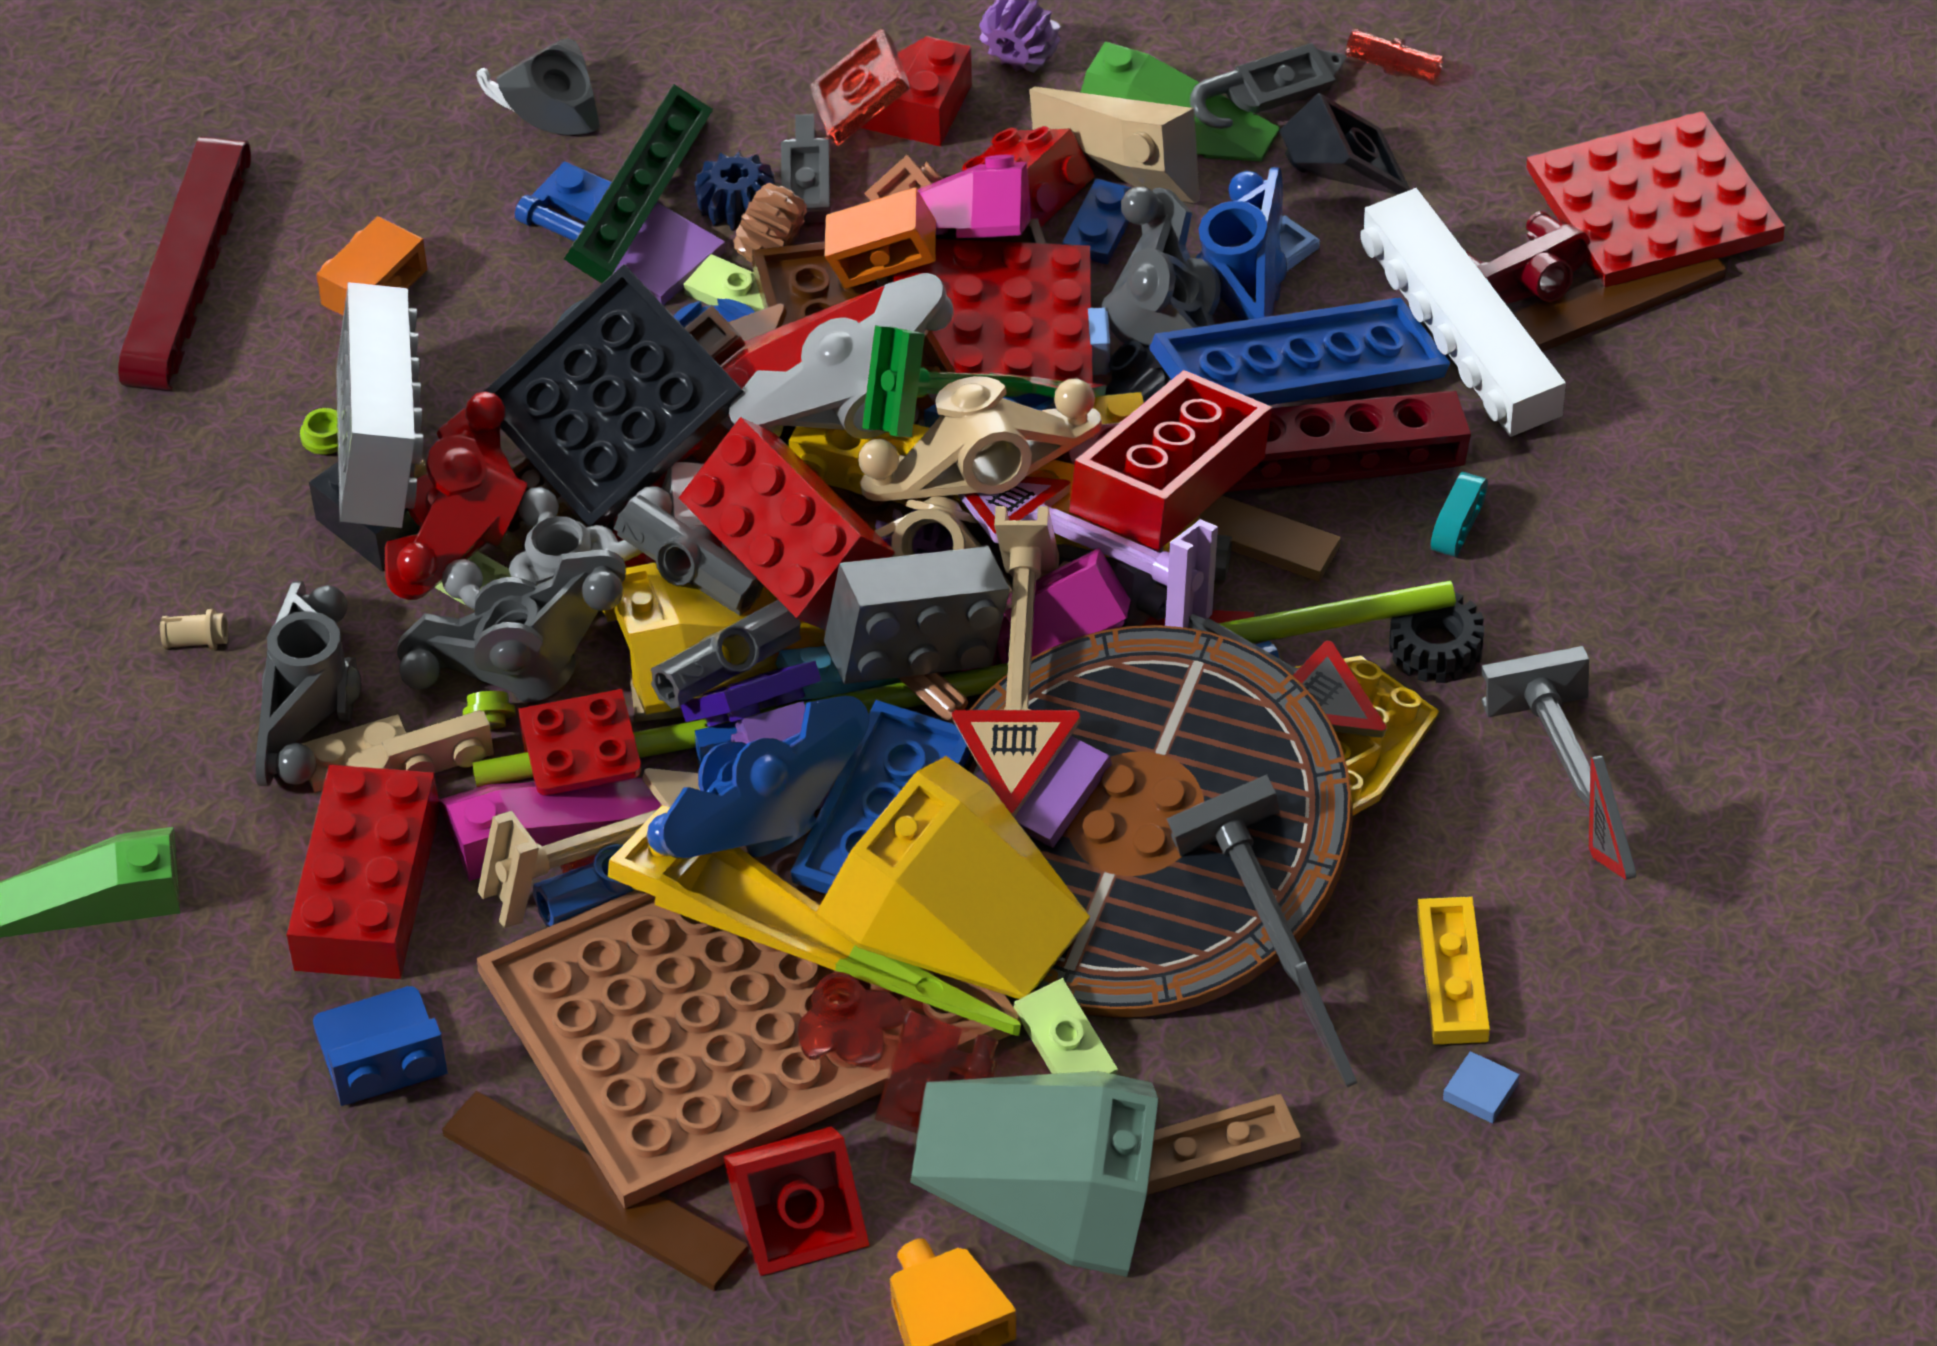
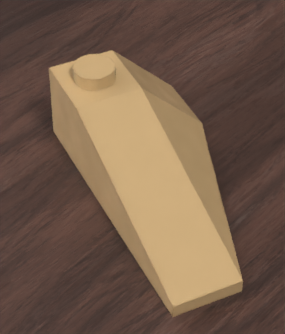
M1042 87L1029 89L1033 130L1043 126L1049 129L1071 128L1088 163L1135 187L1145 186L1150 190L1166 188L1174 192L1181 201L1196 203L1200 200L1194 108Z

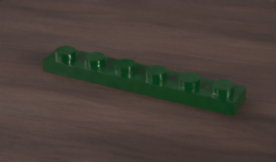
M672 85L566 254L565 261L600 283H603L614 273L713 111L711 107L677 85Z

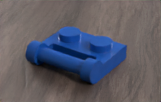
M564 161L531 196L525 195L520 199L515 209V219L527 226H530L532 223L537 224L575 242L585 225L548 209L549 205L587 222L611 182Z

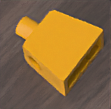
M915 1239L905 1244L899 1250L897 1258L904 1270L894 1273L890 1278L891 1304L904 1346H1000L1016 1339L1015 1308L967 1249L956 1248L936 1256L926 1239Z

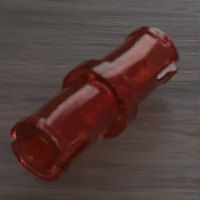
M1358 28L1352 30L1345 51L1347 57H1353L1383 67L1384 73L1393 75L1396 71L1429 82L1431 85H1434L1443 66L1440 64L1444 62L1443 56H1437L1406 46L1403 39L1395 37L1391 41L1361 31Z

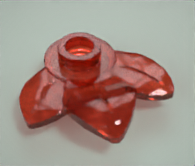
M842 972L832 973L821 979L812 993V1009L799 1021V1044L803 1054L809 1060H815L836 1051L840 1059L852 1066L859 1068L874 1067L880 1061L884 1051L882 1030L892 1029L905 1023L906 1014L898 999L886 991L865 990L852 975ZM836 1001H844V1002H846V1003L835 1004V1003H833V1002H836Z

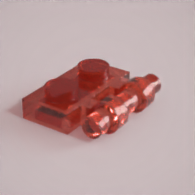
M910 1011L905 1016L874 1120L918 1134L926 1083L947 1081L950 1071L964 1075V1080L994 1078L997 1062L993 1058L998 1041L990 1036L977 1035L972 1053L959 1051L957 1046L962 1028Z

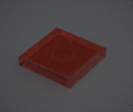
M883 28L865 40L810 85L826 134L837 146L911 89L893 39Z

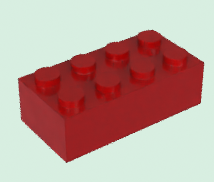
M1183 370L1075 460L1069 512L1089 520L1096 526L1105 527L1134 540L1140 545L1159 551L1265 458L1272 407Z
M742 417L737 420L678 497L797 619L826 631L839 563L889 558L895 553L775 433Z
M329 764L287 931V940L294 971L401 979L440 812L434 772Z

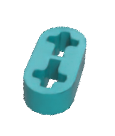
M1463 471L1459 474L1437 518L1431 538L1432 551L1457 558L1484 504L1488 488L1487 478Z

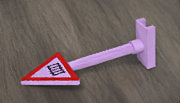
M1026 476L1016 487L1004 493L991 495L984 493L957 494L995 543H998L994 526L996 506H1006L1009 520H1037L1038 506H1049L1054 533L1093 550L1100 548L1103 554L1152 575L1153 580L1167 586L1165 626L1189 628V617L1192 614L1204 619L1212 615L1218 527L1200 519L1170 542V552L1163 551L1159 553L1058 509L1051 508L1053 504L1070 493L1071 482L1069 480Z

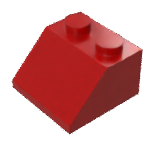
M926 36L883 61L851 122V126L941 147L972 86L971 46Z
M832 1126L723 1156L734 1202L760 1276L870 1246L844 1137Z

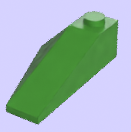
M1105 42L1086 71L1080 93L1190 107V94L1200 82L1147 53ZM1223 95L1207 99L1206 107L1209 112L1219 118L1232 119L1233 125L1223 129L1209 127L1194 115L1197 154L1211 159L1262 161L1279 133L1280 127L1257 114L1253 115L1252 112L1240 109Z
M174 827L122 833L0 881V938L180 914Z

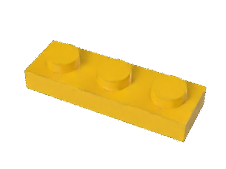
M1473 897L1418 899L1417 916L1433 1045L1488 1042L1490 1027Z

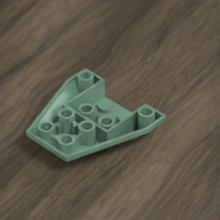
M1100 1071L927 1082L924 1090L910 1182L1069 1265L1127 1277L1147 1195L1158 1096L1152 1082Z

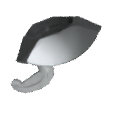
M569 38L561 39L519 62L497 76L498 84L490 80V74L485 68L477 71L478 82L489 97L500 105L511 109L523 120L539 129L555 134L577 135L593 132L600 127L584 56L574 40Z

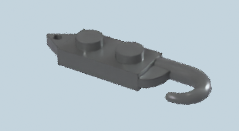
M1309 43L1236 66L1234 71L1205 79L1197 84L1190 94V107L1194 108V115L1209 127L1218 129L1228 128L1233 125V120L1230 118H1219L1210 113L1206 107L1207 99L1225 93L1236 106L1247 112H1252L1254 115L1329 90L1336 80L1334 75L1342 66L1347 56L1345 54L1316 49L1313 43Z

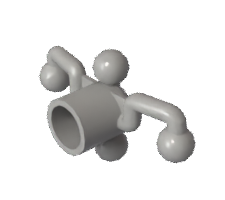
M655 486L645 487L636 494V496H643L671 515L673 502L670 495L663 488ZM530 488L523 494L518 505V511L521 519L527 525L534 527L527 534L525 551L514 557L510 563L509 572L511 577L523 578L539 585L553 578L561 555L565 553L610 550L621 556L625 562L643 552L625 540L618 542L614 533L604 526L594 525L586 528L581 522L572 518L556 516L559 505L555 495L545 488ZM466 559L454 560L443 571V587L451 597L462 599L466 606L475 609V598L480 591L483 581L482 572L473 561Z

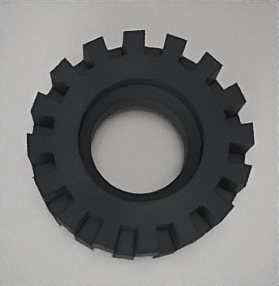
M1455 592L1456 605L1453 607L1391 618L1389 651L1393 653L1392 660L1396 666L1403 663V672L1408 676L1417 670L1418 680L1427 682L1428 675H1436V683H1445L1446 674H1450L1452 679L1456 681L1462 678L1463 669L1467 673H1471L1475 669V662H1480L1482 657L1485 628L1483 626L1484 618L1482 613H1476L1477 606L1471 600L1463 605V595ZM1427 628H1442L1450 631L1456 639L1444 644H1433L1420 639L1417 635Z

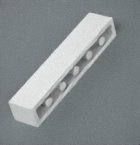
M1414 188L1366 207L1364 230L1360 233L1365 252L1369 257H1375L1384 268L1387 280L1392 288L1395 290L1399 289L1409 301V306L1415 319L1419 322L1424 321L1433 333L1434 341L1439 351L1444 355L1448 354L1457 365L1463 383L1468 388L1473 387L1481 397L1490 419L1499 421L1508 435L1512 437L1563 416L1566 382L1418 189Z

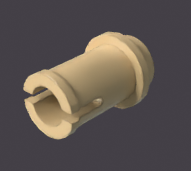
M207 609L206 614L161 617L160 636L164 649L208 645L210 650H216L218 644H227L229 629L226 614L216 613L215 609Z

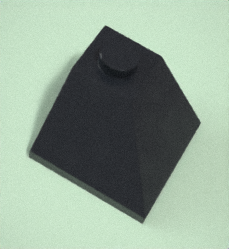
M1320 93L1279 130L1287 147L1285 151L1287 159L1301 172L1308 170L1321 178L1396 195L1411 190L1381 128Z

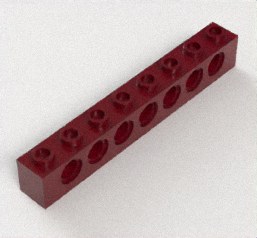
M1456 391L1272 408L1265 458L1226 492L1405 475L1464 466L1471 432ZM1119 423L1102 424L1101 430L1096 435L1059 456V461L1075 464V460Z

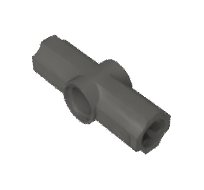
M641 495L630 499L627 506L618 515L614 530L618 532L617 536L654 559L661 576L669 583L674 585L690 583L739 616L750 610L756 599L760 597L764 585L739 559L723 550L722 542L706 526L696 525L690 528Z
M779 600L774 601L651 668V685L659 700L667 703L671 709H675L724 681L750 670L755 664L801 639V623ZM722 645L728 649L731 663L723 656Z

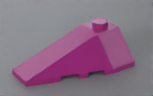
M1014 155L986 157L985 164L974 166L918 189L936 219V235L948 233L949 228H956L957 238L1021 235L1031 221L1027 162H1014Z
M643 777L552 795L539 794L536 790L535 782L488 784L439 799L440 811L469 881L481 877L493 816L512 811L535 843L545 846L657 810L661 807V803L644 783Z

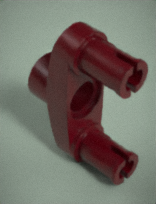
M1539 211L1534 213L1526 223V230L1529 231L1526 234L1531 241L1491 262L1480 261L1464 249L1505 304L1532 295H1536L1543 301L1552 302L1563 297L1569 290L1573 281V272L1587 259L1586 246L1590 244V239L1585 232L1574 225H1564L1550 217L1548 213Z

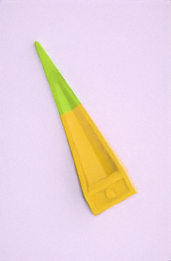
M661 805L609 860L608 878L631 886L635 890L655 896V905L1000 1031L1019 1036L1021 1024L1017 1019L972 997L917 966L858 948L815 917L816 911L820 906L819 904L781 879L740 847L690 858L663 856L655 852L649 846L646 836L648 825L656 816L667 813L670 809L667 806Z

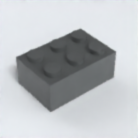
M989 546L839 563L824 643L843 684L992 666L1010 588Z

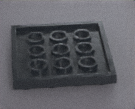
M623 264L483 392L494 393L502 400L505 406L504 421L499 427L589 527L594 525L606 527L624 510L630 499L634 498L645 487H650L729 415L731 403L744 391L631 270Z

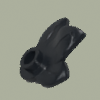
M1133 340L1123 344L1114 352L1108 364L1109 369L1112 371L1113 380L1106 387L1105 395L1141 392L1143 401L1146 402L1168 383L1165 370L1150 351V346L1141 345L1138 341Z

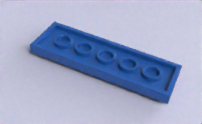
M1401 297L1156 333L1149 348L1171 380L1185 370L1266 405L1443 378L1450 365L1449 360L1439 351L1434 340L1421 323L1415 319Z

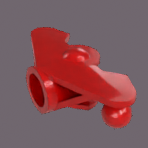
M476 393L467 402L466 408L446 422L436 433L439 440L436 441L427 454L425 464L427 474L417 478L414 509H408L411 517L420 526L418 534L387 541L385 545L386 583L392 593L400 598L418 600L424 597L442 582L443 571L449 563L457 559L468 560L486 543L498 547L517 510L528 483L516 477L501 449L499 426L504 421L505 406L502 400L494 393Z

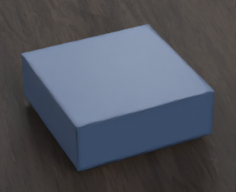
M1470 1051L1444 1089L1443 1100L1493 1123L1518 1086L1520 1074Z

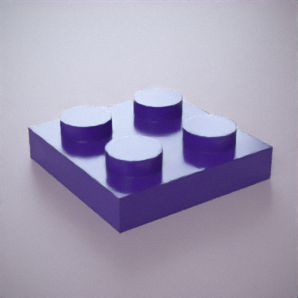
M810 661L771 670L701 694L682 704L681 709L685 722L705 718L707 727L727 721L733 722L760 713V709L779 706L804 698L806 695L803 687L822 680L816 661Z

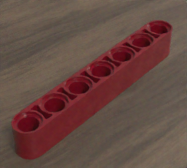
M203 136L198 138L121 348L118 363V375L121 385L172 390L173 387H169L172 374H178L185 351H181L185 338L190 339L198 317L193 314L197 303H203L210 283L206 281L209 269H215L222 247H218L221 235L227 234L233 214L230 213L233 201L238 202L245 180H242L245 168H250L251 147L248 141Z

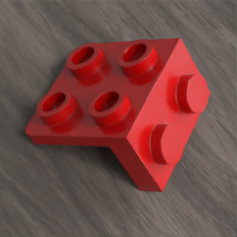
M1043 126L1034 130L1017 131L1016 128L1003 130L992 138V145L984 153L970 159L962 166V171L974 166L985 164L986 157L995 155H1014V162H1027L1031 219L1038 218L1040 227L1095 177L1071 128L1049 129Z
M622 689L518 709L524 751L528 752L536 790L539 794L552 795L633 779L640 775L641 762Z

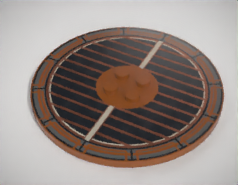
M1148 625L1103 630L1074 638L1051 647L1031 658L1028 709L1078 711L1081 716V722L1071 736L1108 754L1112 762V766L1104 772L1102 780L1054 848L1029 836L1090 916L1087 925L1033 992L1063 978L1085 1015L1113 1018L1146 1017L1199 1006L1224 996L1249 983L1275 965L1280 959L1231 857L1224 856L1218 841L1180 856L1172 840V831L1167 818L1267 774L1276 792L1280 813L1247 828L1254 840L1251 848L1298 943L1318 919L1340 879L1349 850L1353 819L1351 783L1342 747L1330 720L1316 699L1285 668L1261 652L1236 640L1212 632L1186 627ZM1008 674L987 690L969 710L1004 709L1006 706ZM970 753L964 769L975 775L980 767L972 753Z

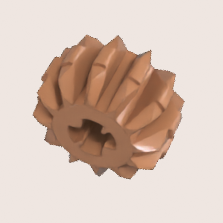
M772 183L763 186L756 192L754 199L749 202L746 212L741 216L742 220L736 230L737 235L734 239V249L752 263V250L793 245L795 239L799 236L798 233L804 223V216L807 212L804 200L796 196L795 192L783 186L779 187Z

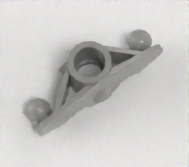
M929 273L918 274L885 285L875 313L862 322L858 323L855 320L844 317L830 319L818 325L808 335L803 344L802 362L787 372L757 370L742 388L744 392L731 403L729 411L731 421L735 424L742 417L775 433L778 437L781 436L784 426L840 429L859 439L873 438L885 433L886 431L862 428L875 325L892 326L924 333L925 329L938 331L945 328L952 320L954 309L951 299L946 295L944 284L936 275Z

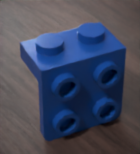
M406 986L323 1011L313 1018L314 1030L341 1106L448 1074L442 1037L435 1018L429 1019L419 990L413 986Z

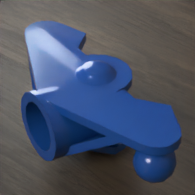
M1280 167L1270 168L1268 180H1263L1259 174L1252 171L1238 173L1231 179L1228 188L1229 197L1232 201L1224 202L1211 208L1202 218L1198 228L1202 250L1196 258L1205 259L1213 264L1220 278V298L1241 321L1273 316L1274 302L1279 300L1281 282L1286 277L1287 260L1280 247L1283 214V180ZM1254 297H1256V304L1252 300Z
M838 696L808 702L805 706L801 732L783 741L774 738H759L747 744L729 741L714 746L704 756L698 771V786L700 790L684 787L668 812L656 816L648 825L646 836L649 846L663 856H674L676 858H690L745 846L750 856L756 858L775 852L802 837L816 824L815 810L867 732L869 714L861 700L853 696Z

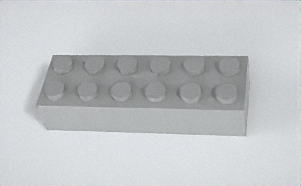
M348 282L336 366L340 522L402 528L405 508L414 509L417 478H414L415 464H421L423 434H420L422 422V408H419L421 383L418 382L419 357H416L418 348V333L415 332L417 308L408 307L407 288Z

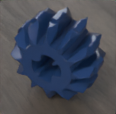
M740 150L732 157H727L720 152L717 162L704 161L703 170L697 174V181H695V193L701 216L709 215L713 226L722 223L726 219L733 231L737 221L742 220L741 216L746 212L748 204L754 199L756 192L768 183L775 185L771 166L762 164L758 154L748 158L743 157Z

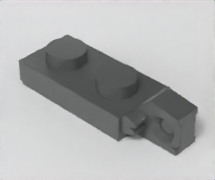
M814 114L795 115V139L781 141V186L795 192L794 194L802 198L804 203H806L807 212L804 216V223L826 222V215L831 214L829 139L817 138Z

